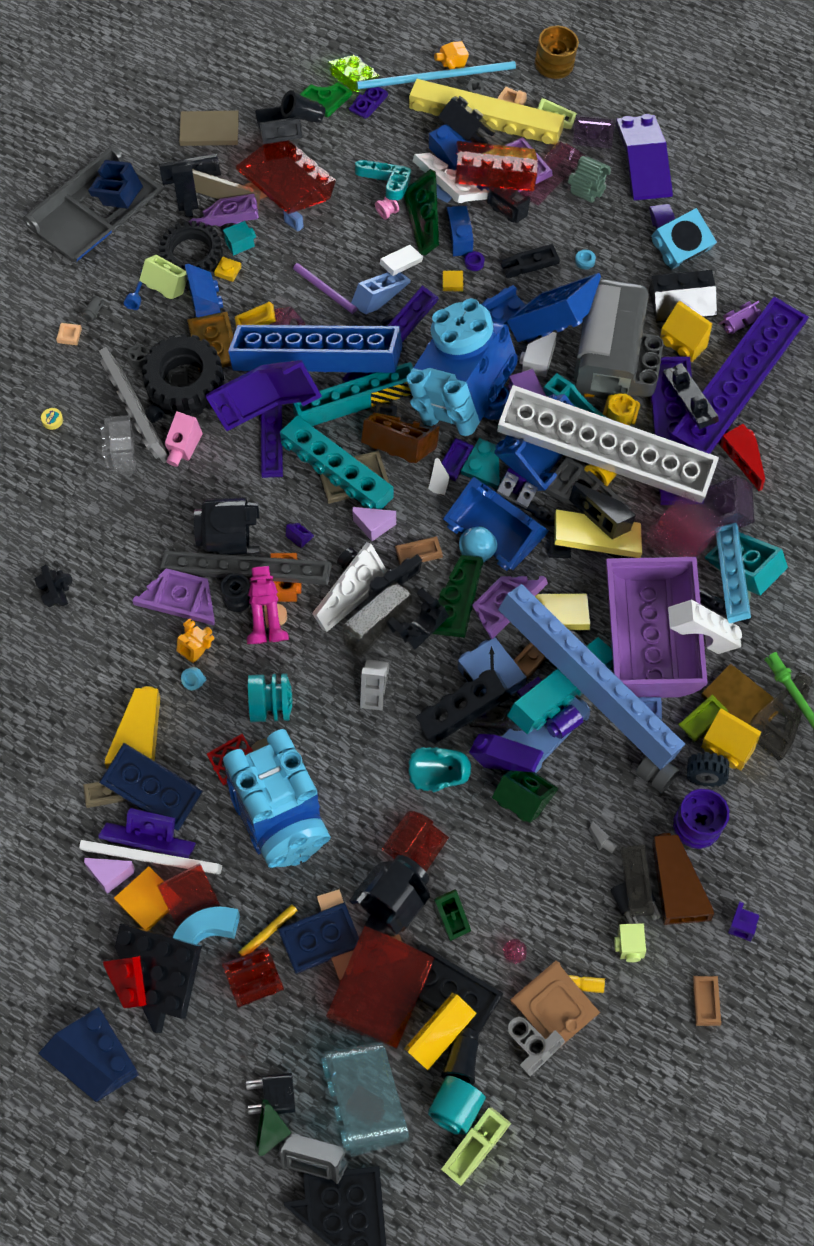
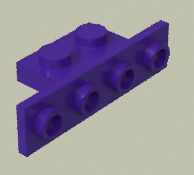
M130 808L127 813L126 827L106 822L99 834V839L107 840L111 843L125 844L133 848H142L155 853H164L188 859L196 846L195 842L173 838L175 818Z

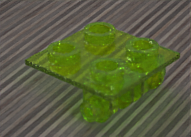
M355 55L328 61V64L331 65L329 69L331 75L345 86L347 85L352 92L360 91V89H357L358 81L371 80L380 76L372 67L367 66Z

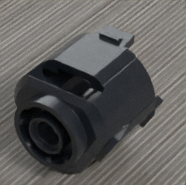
M247 497L206 498L202 502V508L194 510L196 546H203L205 551H218L219 554L259 553L260 546H249V526L257 525V519L260 517L259 504L247 502Z
M397 855L393 861L380 862L354 892L349 902L351 904H360L370 914L365 926L378 935L387 927L393 933L398 934V932L406 930L429 900L430 892L426 884L430 879L426 871L418 863L404 855Z

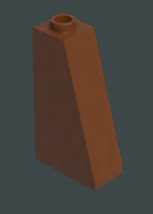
M661 833L654 836L652 847L664 925L711 921L714 910L679 836L671 835L670 833Z

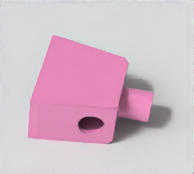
M176 411L165 440V446L169 452L166 460L168 464L178 467L181 458L190 460L203 434L195 417Z

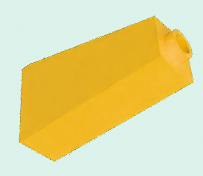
M150 686L135 688L105 758L107 769L123 743L155 761L160 708L158 689Z

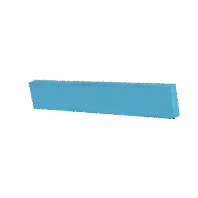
M732 523L715 528L726 615L729 624L751 618L737 523Z

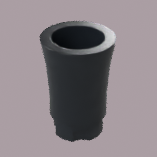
M292 90L284 95L281 102V114L285 118L299 117L300 120L320 123L326 111L322 104L301 96Z
M465 1027L453 1040L446 1064L441 1073L443 1079L446 1076H453L471 1085L475 1083V1066L479 1045V1033Z

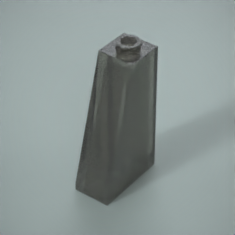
M395 581L342 626L344 646L362 658L389 629L386 622L391 617L397 620L411 605V591L405 585H399Z

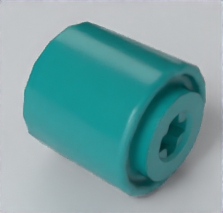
M446 1076L428 1110V1115L441 1128L454 1134L467 1135L486 1097L471 1084L453 1076Z

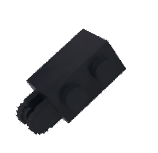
M461 96L451 98L438 117L467 141L474 138L483 146H486L488 141L478 131L482 129L490 136H494L495 131L485 123L484 115L477 109H471L468 106L469 103Z

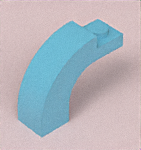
M210 907L200 910L182 922L174 933L173 938L198 944L201 940L210 936L235 939L240 919L239 910L229 907Z

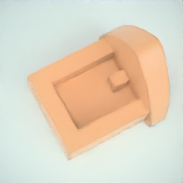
M505 87L497 99L524 105L527 94L521 90L517 92Z

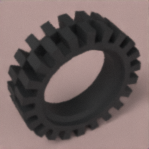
M184 221V227H181L178 223L175 224L176 230L170 227L168 229L169 234L166 232L163 234V239L160 240L159 246L160 257L185 271V264L188 263L180 262L173 256L175 247L182 241L196 239L203 241L209 247L208 255L199 262L190 263L193 266L214 272L223 257L220 236H218L216 230L212 231L210 225L205 228V223L200 222L199 226H197V221H192V226H188V221Z

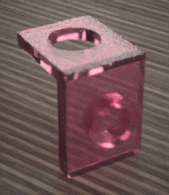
M292 307L274 309L276 322L269 325H290L292 318L297 321L298 325H305L306 323Z

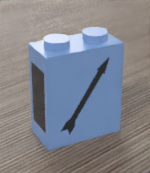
M495 637L481 642L478 648L471 652H465L458 660V670L467 682H472L479 678V675L486 670L494 669L501 676L511 695L526 685V676ZM482 689L479 692L478 696H484L486 693V689Z

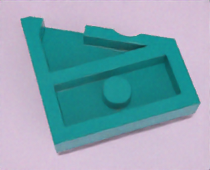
M479 438L464 464L461 474L471 479L475 477L484 484L498 489L500 479L499 457L494 454L496 444Z

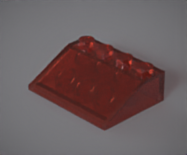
M289 140L264 144L236 165V170L288 214L329 200L336 182L327 171L323 170L314 160L310 159Z
M457 141L455 183L534 191L538 167L535 149Z
M364 926L326 1015L327 1019L331 1023L397 1049L434 957L389 935Z

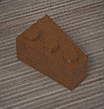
M373 413L364 419L361 442L369 445L371 448L385 451L391 456H398L409 463H417L437 448L440 429L438 425L433 424V428L420 426L419 421H413V424L400 422L401 418L380 413Z

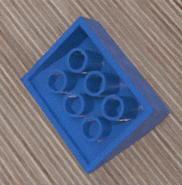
M600 273L540 293L510 317L507 323L517 342L524 340L530 342L539 335L545 337L554 330L560 332L569 325L575 327L583 322L582 319L589 314L601 278Z

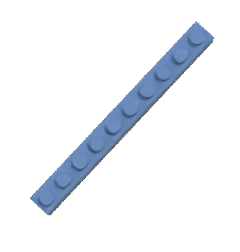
M521 584L506 595L498 610L660 770L677 756L685 746V743L525 586Z

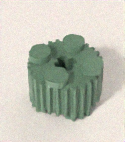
M580 157L576 173L572 172L568 179V184L571 185V194L591 203L595 201L594 198L596 196L600 198L607 186L604 183L606 174L610 175V166L590 157Z

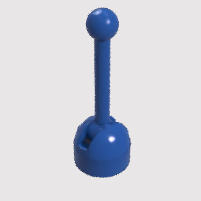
M141 281L138 282L135 292L129 293L124 300L126 308L139 309L141 297L138 293L142 286Z

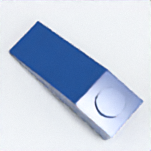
M467 206L447 207L453 257L466 256L469 252H473L474 241Z

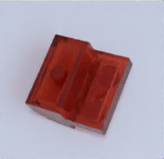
M408 811L382 847V850L394 859L397 855L409 857L427 871L449 837L433 825L434 822L428 817L415 811Z
M268 947L222 964L238 1007L284 990Z

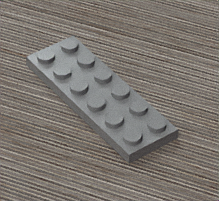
M107 347L99 350L103 358L100 362L104 369L108 370L110 381L117 387L118 391L116 392L122 402H125L126 411L134 419L135 422L133 424L139 434L143 436L142 441L155 459L160 458L163 463H166L169 454L154 426L148 420L145 410L121 365Z

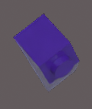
M478 734L469 751L484 768L535 772L544 754L542 750L493 734Z

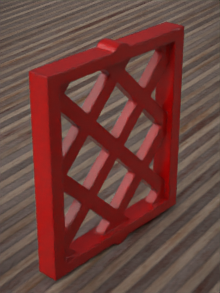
M243 733L207 753L213 770L217 773L223 786L227 784V775L224 779L219 772L220 770L226 771L225 767H222V763L227 749H241L239 748L240 743L244 741L247 748L246 750L242 749L245 755L253 752ZM237 742L236 747L230 746ZM223 750L222 755L216 754ZM213 757L220 758L218 765L214 764Z

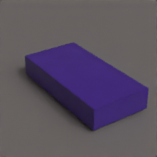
M457 438L454 439L441 462L449 475V479L456 482L474 445Z

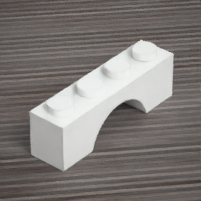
M692 599L668 607L670 629L682 635L704 634L706 648L717 654L741 647L742 632L739 626L734 623L729 624L727 619Z

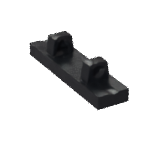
M682 363L663 371V377L699 430L719 422L718 414Z

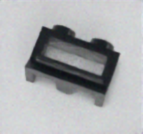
M501 177L487 186L489 189L487 203L492 206L494 211L505 215L508 221L518 223L527 217L531 198L527 196L518 203L512 198L515 197L516 189L511 187L502 192L504 179Z

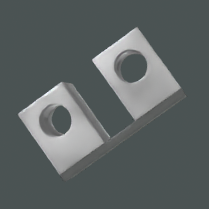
M507 471L496 493L527 509L537 491V487L526 482L519 495L513 493L512 490L519 477Z

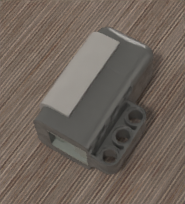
M600 279L589 314L583 319L574 379L577 382L576 388L582 396L585 393L595 395L594 397L607 399L609 395L619 393L627 394L631 397L632 395L649 397L654 394L659 376L663 340L657 335L643 333L649 298L648 289L645 286L610 279Z

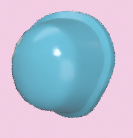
M472 527L465 530L460 537V552L466 556L482 557L483 562H485L496 552L497 540L488 529Z

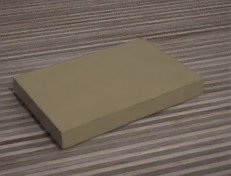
M239 110L181 111L180 146L238 145Z
M379 450L353 456L389 483ZM320 475L328 504L350 499L341 487L334 486L325 475Z

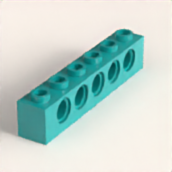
M298 415L280 431L281 444L286 450L293 451L302 462L309 463L318 474L325 475L334 486L341 487L350 498H355L361 502L364 508L382 510L394 498L393 486Z

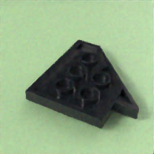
M120 924L115 949L120 959L140 956L147 1004L142 1006V1009L154 1033H162L166 1014L186 1019L202 946L131 925Z
M379 1166L346 1169L338 1184L333 1179L305 1173V1200L284 1202V1207L329 1246H386Z

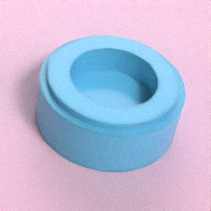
M581 250L576 254L575 263L579 268L590 269L595 265L596 257L592 251Z

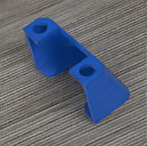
M565 394L547 396L574 406ZM509 435L495 446L496 450L494 452L512 470L527 479L528 483L537 487V491H545L557 477L556 473H549V471L563 456V454Z

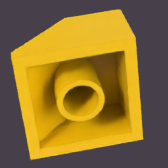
M679 301L663 325L660 338H662L663 344L666 347H671L681 357H690V361L693 362L708 346L712 323Z
M721 708L704 737L701 747L705 752H709V754L716 753L717 756H724V758L728 759L730 768H737L741 771L754 752L761 731Z

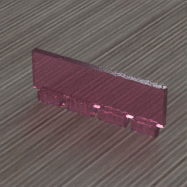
M559 141L542 158L552 170L553 176L521 191L520 195L523 197L529 196L531 198L530 201L539 206L578 165L580 157L585 155L568 143L564 144Z

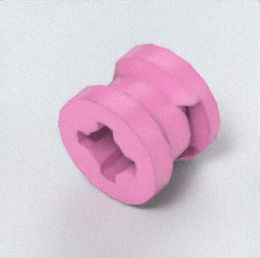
M384 197V200L375 202V208L384 220L388 219L390 214L399 212V205L396 200H389Z

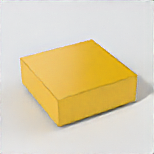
M443 271V291H463V271Z

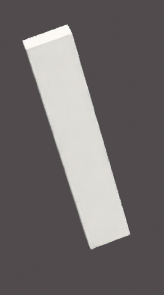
M81 840L79 847L80 850L213 874H221L222 865L217 863Z

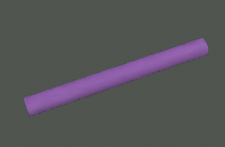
M299 263L294 265L293 270L351 314L357 311L356 306Z

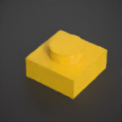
M222 257L214 274L217 277L233 282L241 269V263Z

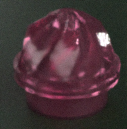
M519 939L509 940L504 945V957L507 961L517 964L526 959L527 947Z

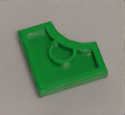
M337 82L328 87H317L310 84L299 95L322 104L326 110L324 116L328 118L353 94L350 89Z

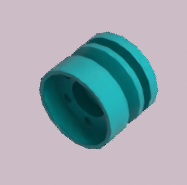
M288 673L281 674V684H277L276 674H272L271 684H266L264 674L248 675L250 722H266L268 711H272L274 721H279V711H283L284 721L290 720L293 699Z

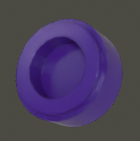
M473 251L465 256L464 264L470 271H479L484 267L485 259L480 252Z

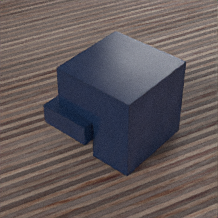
M105 160L98 170L101 177L96 178L88 191L92 197H98L104 206L128 209L143 185L131 163Z

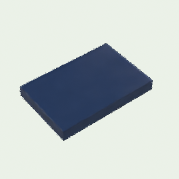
M345 902L278 929L295 974L328 962L333 957L363 947Z

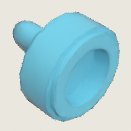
M190 667L182 672L181 681L185 688L192 691L200 688L206 682V677L200 669Z

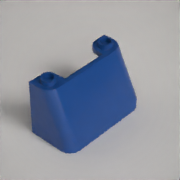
M475 477L471 479L443 518V520L449 523L447 528L456 534L459 531L463 533L472 527L488 529L497 540V550L494 553V556L499 560L497 564L506 571L509 568L514 570L549 532L540 523Z

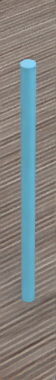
M515 61L358 81L357 89L412 83L416 79L427 81L515 69L516 64Z

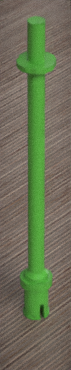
M777 652L770 654L769 658L766 657L764 661L774 673V679L776 682L779 681L784 684L814 729V713L792 681V671L790 668H786Z

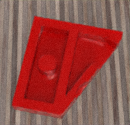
M140 956L104 961L103 966L123 1008L147 1005Z

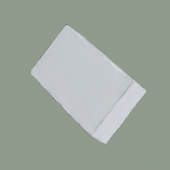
M408 245L381 258L379 264L394 276L422 262L423 256L411 245Z

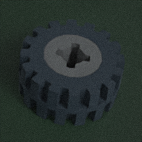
M705 752V754H693L688 758L687 779L691 783L710 787L717 785L719 787L728 782L729 761L724 756Z

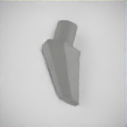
M592 822L589 831L598 849L604 848L613 853L617 845L609 841L610 836Z

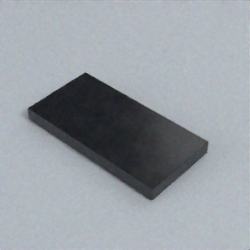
M420 944L395 983V986L436 1011L452 993L457 994L477 1013L465 1027L475 1030L479 1034L503 996L501 991Z

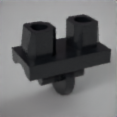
M46 564L40 567L42 573L34 578L39 589H49L48 592L41 595L44 605L51 607L56 604L61 606L69 604L64 591L69 590L68 585L73 581L72 576L68 573H63L62 570H49Z

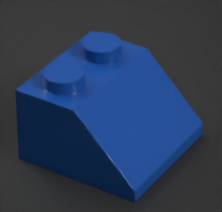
M185 264L196 318L220 313V308H223L221 295L217 296L216 292H219L217 279L213 280L211 272L191 264Z

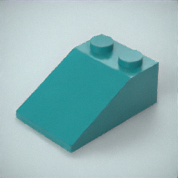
M739 532L747 590L761 595L788 568L783 550ZM716 545L705 556V559L721 571L718 546Z

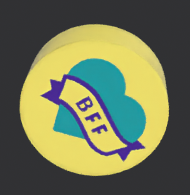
M49 408L42 413L41 421L45 428L53 430L62 425L63 417L58 409Z

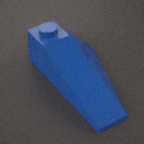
M443 125L429 133V149L440 160L448 164V169L457 170L462 173L461 178L468 182L470 180L477 183V188L481 191L483 189L489 190L487 186L490 184L471 140L467 141L449 125Z

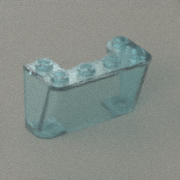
M383 1042L324 1052L325 1057L321 1058L325 1079H331L327 1084L330 1096H336L338 1105L333 1106L336 1119L343 1122L344 1130L340 1131L343 1147L346 1148V1151L350 1150L351 1157L409 1141L407 1125Z

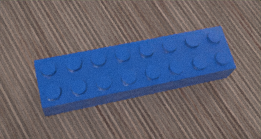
M237 325L228 352L233 371H251L261 365L302 360L308 372L396 373L403 345L400 326Z

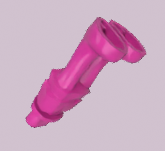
M269 566L251 568L252 578H250V581L252 583L250 584L248 596H250L249 604H251L253 614V631L247 636V644L267 643L262 608L265 605L267 606L269 642L289 640L288 632L282 630L279 623L277 601L279 599L276 595L278 591L273 582V576H270Z

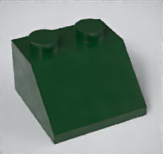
M510 770L503 775L492 798L497 801L499 806L514 812L520 820L531 823L541 814L559 788L535 772Z

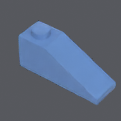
M387 272L358 283L351 303L360 312L365 314L380 309L406 287L411 280L401 272L394 276Z

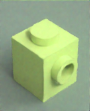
M644 923L619 925L618 937L614 938L615 952L620 953V959H626L627 962H638L641 958L645 957Z

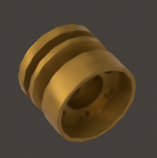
M550 26L541 32L534 62L540 74L547 78L560 79L572 72L579 43L577 35L572 30L563 26Z

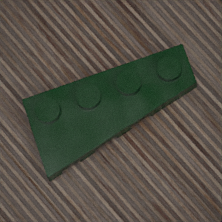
M429 169L411 184L404 194L419 253L424 256L439 246L436 171Z
M460 556L449 576L446 587L442 589L438 602L445 608L449 617L432 634L465 638L483 566L482 557Z

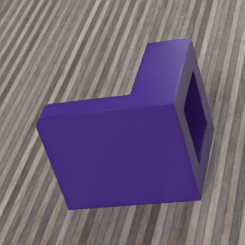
M739 901L728 933L751 942L757 928L759 915L742 909L744 902Z

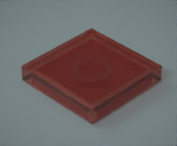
M200 863L157 885L177 928L189 916L200 910L210 907H221Z

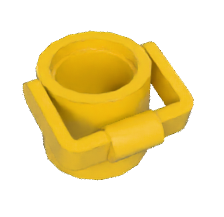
M611 394L607 398L603 415L629 426L631 423L635 425L640 403L627 394Z

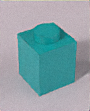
M245 221L223 229L225 243L233 256L255 247V232L252 227H248Z

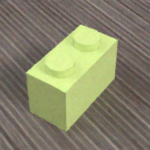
M154 255L145 259L139 281L146 284L148 288L159 291L164 297L174 299L184 293L187 275L185 270L158 255Z

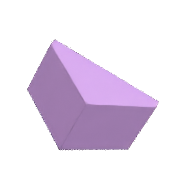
M353 507V521L371 541L396 525V511Z
M85 858L84 860L87 870L107 894L134 874L135 870L132 861Z

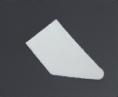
M436 458L428 489L433 493L445 495L449 475L440 459Z

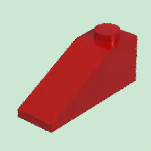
M741 424L723 435L720 446L756 489L761 491L764 486L765 475L757 440L753 431L744 424Z

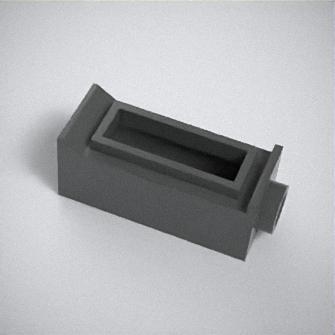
M291 1133L286 1142H282L279 1148L278 1155L281 1157L282 1169L288 1167L326 1179H333L336 1184L339 1183L348 1166V1162L342 1160L346 1153V1148Z

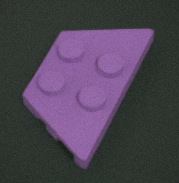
M254 194L221 198L212 206L202 211L204 215L202 218H193L189 222L191 226L192 221H197V226H199L200 222H203L206 227L208 225L222 226L227 223L238 224L242 221L258 219L256 197Z
M166 568L156 580L146 586V591L139 597L136 595L133 598V604L136 606L187 619L190 618L191 620L210 625L215 624L209 582L206 578Z
M501 576L472 605L491 639L510 622L498 610L506 595L522 584L536 596L548 584L546 577L539 576L538 580H528L527 576L515 578Z

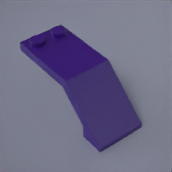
M644 114L638 117L624 116L617 118L616 126L627 153L630 193L633 200L673 197L667 145L655 115Z
M302 360L261 365L206 394L208 402L226 431L277 405L301 402L302 406H305L322 397Z

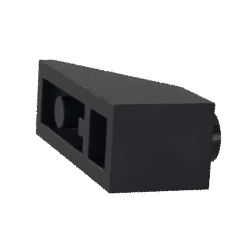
M579 483L573 485L569 501L611 539L631 531L636 514L621 501Z

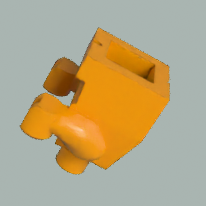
M462 41L451 42L443 45L440 48V52L434 54L435 61H441L444 67L449 68L445 70L464 68L469 53Z
M189 618L183 623L185 633L177 638L176 651L194 663L202 656L206 649L211 647L214 636L211 635L212 630L209 627H205L203 630L198 626L194 627L195 622H191Z

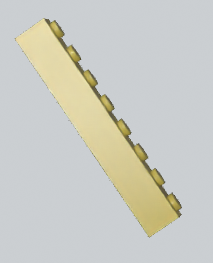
M416 79L409 95L410 109L430 113L435 116L440 115L451 98L461 96L469 103L468 106L471 109H477L484 115L485 123L493 130L541 141L546 144L557 145L564 126V115Z

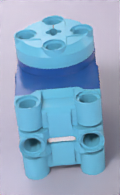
M473 298L452 304L433 314L431 325L433 339L428 343L425 351L407 376V383L413 396L410 404L419 412L423 424L432 426L437 424L439 420L455 424L459 434L462 436H468L475 432L489 409L488 406L497 398L509 376L514 371L518 360L508 325L493 322L489 311Z
M280 729L267 737V746L247 755L244 754L242 749H236L223 757L231 801L250 835L257 854L263 855L269 868L299 865L300 861L302 863L307 861L311 855L316 853L331 838L320 817L317 789L287 731Z

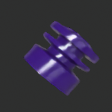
M701 788L691 791L685 796L673 818L675 834L679 836L683 844L691 848L703 849L710 847L718 840L729 821L730 810L727 802L720 794L709 789Z

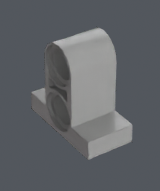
M366 660L365 668L362 669L360 708L383 711L389 662Z
M522 1017L512 1019L508 1025V1032L511 1037L529 1055L520 1064L529 1076L534 1074L565 1043L563 1037L556 1030L545 1039ZM518 1026H526L527 1029L523 1035H515V1030ZM543 1043V1050L540 1053H532L534 1044Z

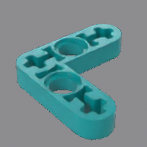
M368 160L355 162L356 175L388 181L385 192L387 199L400 200L403 198L411 178L410 168Z

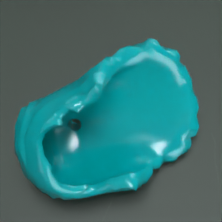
M422 747L416 749L408 761L409 780L414 784L416 790H430L434 793L445 787L462 785L468 781L471 775V762L461 751L437 747Z

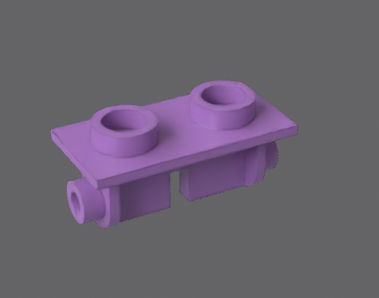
M750 301L739 307L741 310L736 313L734 310L723 315L724 320L719 325L724 323L726 333L733 334L745 327L742 319H744L746 325L755 322L762 313L755 306L759 301L753 304Z

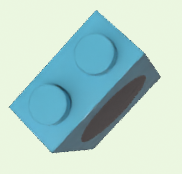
M697 208L659 227L651 235L654 246L660 250L663 255V261L672 270L710 250L717 243Z

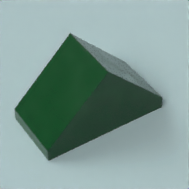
M456 889L434 899V911L450 941L471 931Z
M263 1099L255 1151L259 1156H264L291 1134L287 1125L268 1100Z

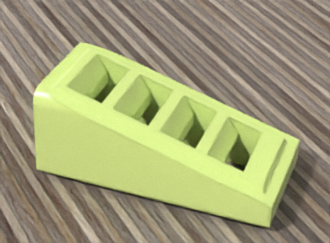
M544 98L541 99L537 107L540 110L564 115V119L566 116L569 117L568 121L564 120L563 128H572L577 113Z

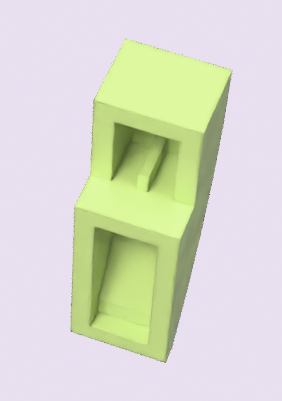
M492 1107L488 1108L441 1170L462 1186L511 1123Z

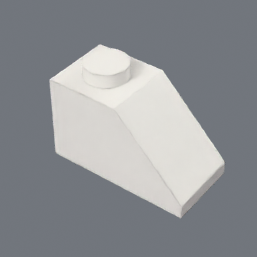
M552 332L527 345L526 352H522L519 364H523L522 372L533 369L536 375L547 377L556 345L557 333Z

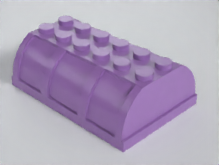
M697 558L606 559L613 674L637 697H682L701 690L708 683L703 634L682 635L670 629L668 607L691 599L701 604Z

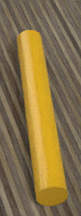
M291 904L238 952L243 959L249 956L298 912L297 909Z

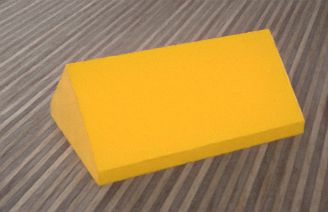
M452 993L407 1044L404 1050L428 1070L477 1013L460 996Z

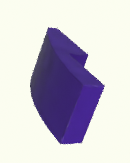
M380 87L367 88L363 95H358L349 111L366 119L386 99L388 93Z
M669 204L649 207L653 227L656 226V229L675 220Z

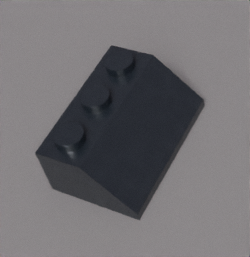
M712 270L651 276L649 292L656 323L666 322L679 301L704 318L717 317L716 285Z

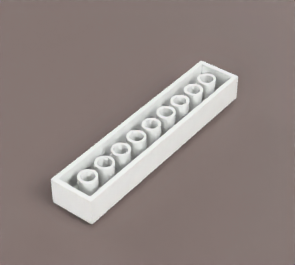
M515 385L512 386L497 432L514 438L524 439L531 444L699 503L703 502L719 459L717 456Z

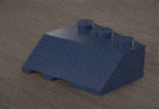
M99 1007L57 1032L38 1053L95 1102L139 1076Z

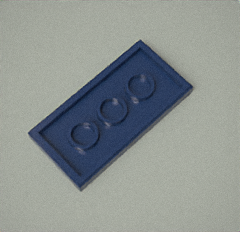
M123 743L99 782L146 812L175 818L174 829L177 831L181 829L203 793V790L126 743Z

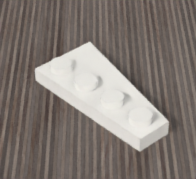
M431 153L414 154L413 162L425 173L429 169L436 171V183L455 202L463 203L466 201L488 199V190L483 189L481 191L477 188V183L470 180L468 182L461 178L462 173L457 170L447 169L448 164Z
M366 542L312 613L323 631L328 632L369 597L370 581L374 580L377 576L383 577L387 572L371 543Z

